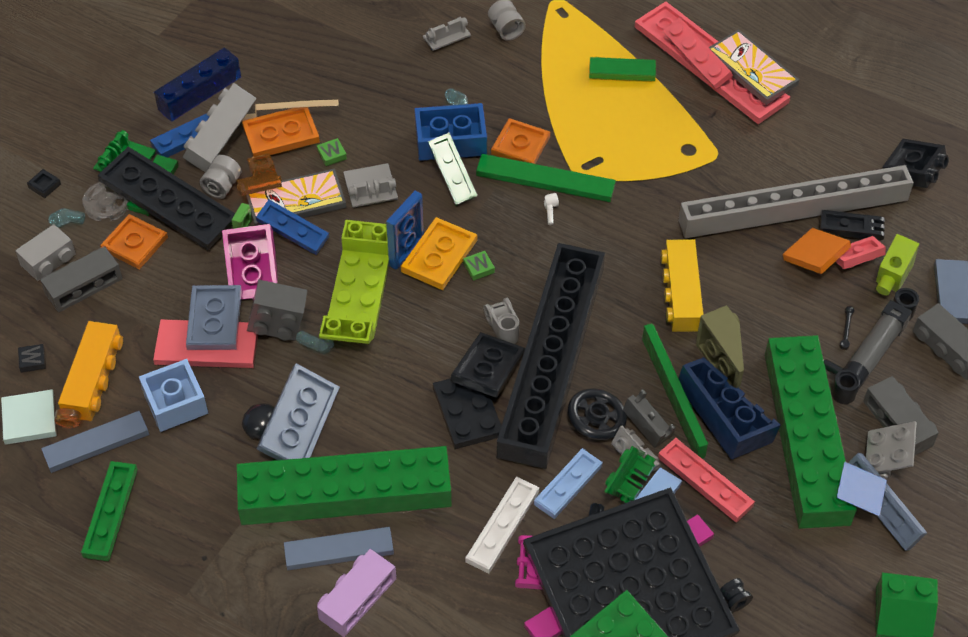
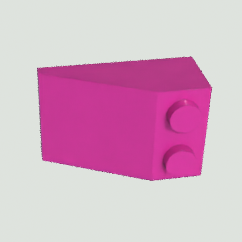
M270 224L222 230L228 285H241V300L254 299L258 279L278 283L274 235Z

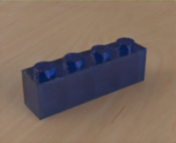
M224 47L154 91L158 110L171 122L241 78L239 59Z

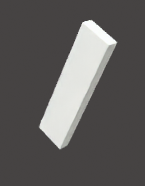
M518 477L514 479L466 556V563L488 574L490 573L538 495L539 487Z

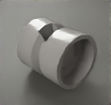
M499 0L490 7L488 17L502 39L513 40L524 32L526 24L510 0Z
M218 155L200 179V186L208 195L214 198H225L232 184L241 175V167L229 156Z

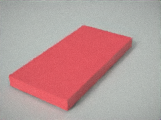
M161 319L153 358L154 365H171L187 359L190 366L254 368L258 334L247 331L248 322H239L237 350H187L188 320Z

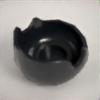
M262 403L253 405L246 411L243 416L242 427L251 439H261L275 408L274 406Z

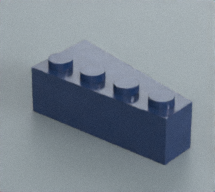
M703 357L682 366L678 379L688 400L731 460L774 442L781 425L775 419L771 421L763 414L764 410L758 404L754 406L748 401L741 389L731 386L727 382L728 378Z

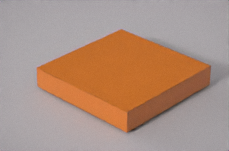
M509 118L491 148V155L535 164L550 138V131Z
M128 214L100 247L105 246L113 257L140 270L165 242L168 235L167 232Z
M811 228L783 253L784 261L822 274L851 248L850 240Z

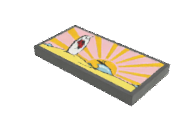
M739 29L709 47L732 72V77L765 105L799 85V79Z
M335 169L245 189L255 226L262 225L256 221V216L268 199L301 218L347 208Z

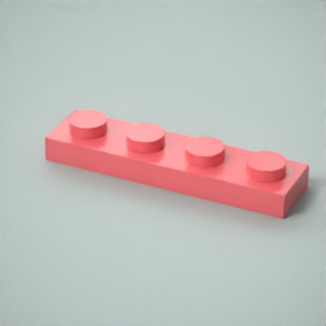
M680 17L663 30L665 36L715 89L733 76L727 66Z
M677 438L673 439L658 453L660 461L736 523L754 507V500Z

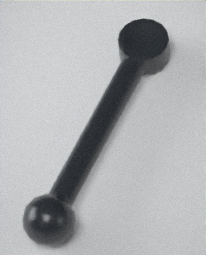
M852 306L845 308L847 316L843 340L840 342L842 350H847L850 346L848 341L851 316L855 312Z

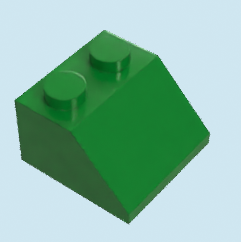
M882 572L876 586V637H933L938 606V580Z

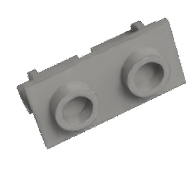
M458 17L448 22V26L442 24L429 28L426 35H423V38L434 51L467 38L471 34L465 27L468 25L467 19L465 17Z
M620 426L611 443L614 448L622 455L626 449L630 450L631 446H634L646 452L643 458L648 454L656 459L654 462L656 466L653 468V471L659 469L661 466L659 463L660 459L649 448L643 449L645 444L635 434V431ZM637 469L635 470L636 472H638L639 474L643 475L644 477L647 476V475H645L644 473H642L641 471H639V470H637Z

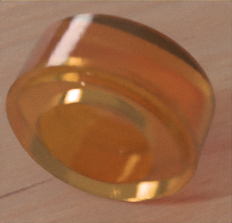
M61 408L56 410L54 421L59 426L74 428L80 425L82 415L74 409Z

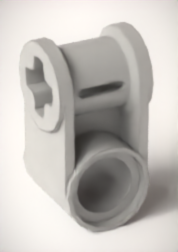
M504 298L503 302L484 305L486 320L492 327L496 337L513 344L517 343L519 340V319L513 310L510 300Z

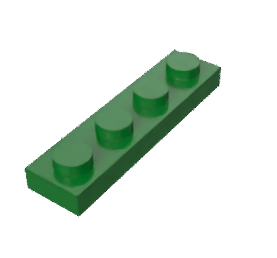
M110 462L81 551L83 558L103 561L110 560L138 470L136 464Z

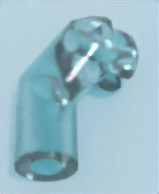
M453 88L446 90L445 98L450 104H468L465 94L455 91Z
M62 208L50 214L48 221L51 225L55 224L57 227H61L69 222L83 224L85 213Z
M300 331L296 336L297 342L322 354L330 352V349L334 346L333 340L320 339L304 331Z

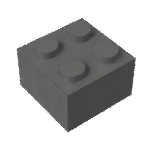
M258 279L247 331L258 335H269L282 340L295 341L304 313L307 290Z

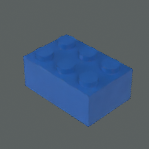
M482 103L415 108V128L419 160L435 159L428 141L450 133L460 157L487 155V133Z

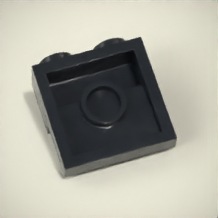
M902 139L882 168L906 165L914 182L913 186L928 188L931 183L937 182L940 169H945L948 166L949 157L946 154L945 145Z

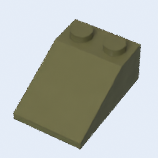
M726 305L701 315L696 346L704 358L728 378L727 382L731 386L740 389L744 372L740 321L738 316L732 313Z

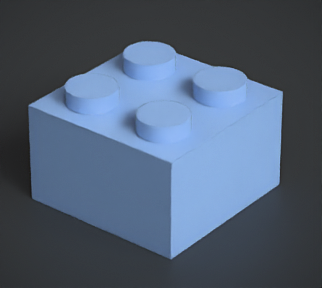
M187 359L139 376L143 394L160 432L208 414L205 397Z

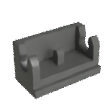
M642 389L637 397L632 395L627 399L623 411L651 445L656 448L675 434L676 428L673 424L669 426L645 398L647 393Z

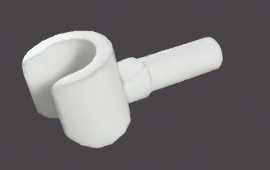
M556 193L545 195L544 207L547 209L548 225L554 224L553 207L559 206Z

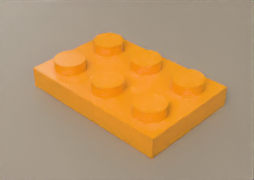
M436 217L401 265V272L444 290L463 262V258L468 255L477 242V234Z

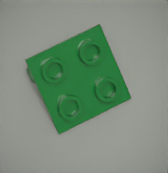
M121 130L115 134L114 140L110 141L108 146H106L103 155L98 157V162L93 169L101 172L128 146L149 160L153 157L156 150L129 141V134Z
M631 446L630 450L626 449L620 457L619 463L621 464L616 473L612 472L606 480L605 485L607 488L604 492L617 497L622 494L620 499L625 503L635 500L640 489L628 481L630 480L642 488L643 485L631 478V476L635 474L646 481L647 478L635 470L637 469L649 476L656 466L654 464L656 459L648 454L643 458L646 452L634 446Z

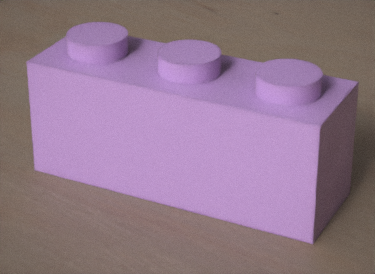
M371 549L365 555H360L347 575L343 574L340 576L335 584V588L329 594H324L317 604L319 620L342 637H345L396 580L395 566Z

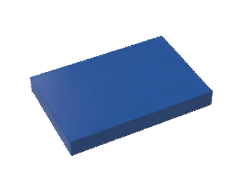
M414 191L386 221L389 266L395 270L403 264L424 234L422 194Z

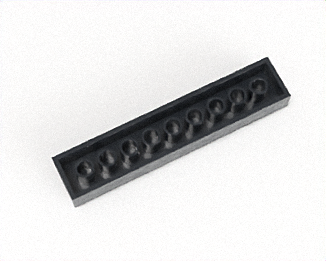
M562 243L557 244L497 439L496 458L547 469L602 277L605 252Z

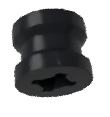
M740 578L733 579L720 588L731 612L741 610L753 599L751 593L743 588L744 583Z

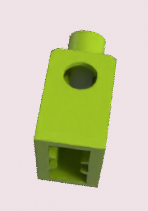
M896 234L879 267L876 290L880 294L889 295L891 290L896 292L901 288L914 265L919 243Z

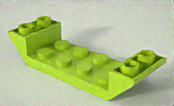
M345 220L341 238L342 255L328 316H323L319 338L369 344L375 336L389 268L387 226L381 223Z

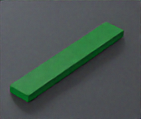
M486 154L481 155L476 169V176L611 202L616 184L614 179Z
M653 324L644 325L643 343L692 451L703 459L706 456L708 442Z

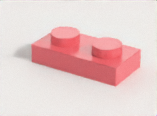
M871 236L851 243V248L835 262L843 269L852 268L855 265L886 255V247L875 237Z

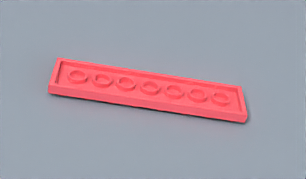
M668 2L662 3L635 21L634 27L757 124H760L789 104L790 96L785 93L765 105L733 77L715 89L665 36L663 30L680 17L708 47L718 41Z

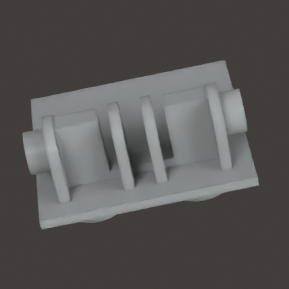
M388 163L343 172L352 207L398 199L395 189V178H392Z
M916 421L868 431L866 459L882 478L887 480L892 470L914 466Z

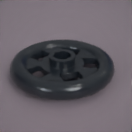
M596 388L584 389L576 393L569 401L568 417L571 424L578 432L591 439H612L615 437L620 426L625 428L627 423V415L623 411V404L616 396L605 390ZM594 398L595 402L588 404L586 399ZM607 403L614 408L612 412H609ZM578 409L585 410V417L578 415ZM609 419L616 422L613 427L606 425ZM591 423L593 425L599 426V429L597 430L588 426V424Z

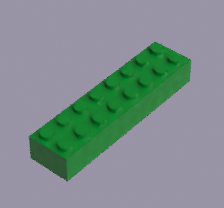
M816 335L769 338L765 351V360L777 421L781 425L779 431L798 528L851 526L856 513V506L837 498L843 466L846 460L819 337Z
M447 446L237 464L238 513L241 525L452 507Z

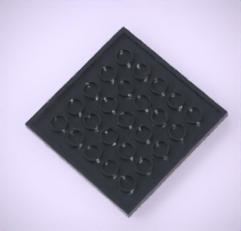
M671 487L523 540L525 550L563 637H570L626 590L668 637H731L737 635L740 631Z

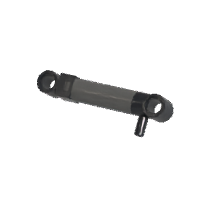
M901 288L896 291L893 301L890 300L885 306L880 319L844 368L828 359L824 360L825 369L836 375L831 390V396L836 402L849 404L855 400L861 386L896 337H900L907 327L909 320L914 317L919 303V295L916 291L910 288Z

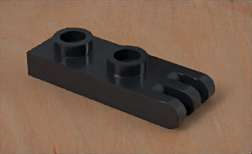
M828 210L821 211L820 230L823 232L852 238L865 239L873 236L879 241L884 239V217Z

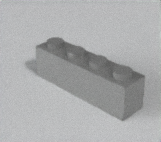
M233 83L229 90L225 88L218 97L221 102L218 106L212 105L207 113V116H209L208 120L200 122L195 130L198 133L196 137L190 136L183 147L186 149L183 158L204 172L209 169L211 163L221 152L256 100V97Z

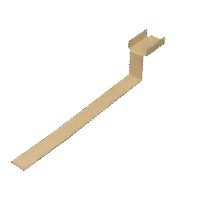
M311 100L255 104V113L246 114L242 121L256 118L257 110L339 106L338 100Z

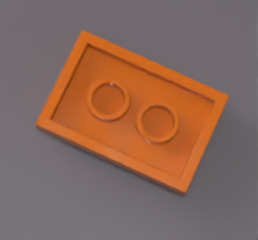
M308 107L291 108L242 121L243 130L254 159L320 143L319 134Z

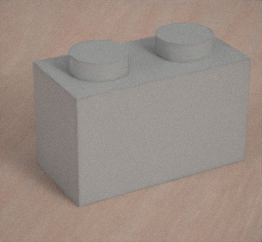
M55 224L15 250L20 265L37 281L76 255L72 240Z

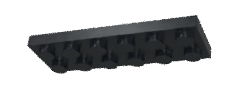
M129 146L98 174L99 182L207 250L223 236L222 230H228L233 226L232 218L235 215L233 211Z

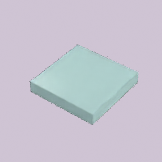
M53 390L1 398L3 441L5 445L57 436Z

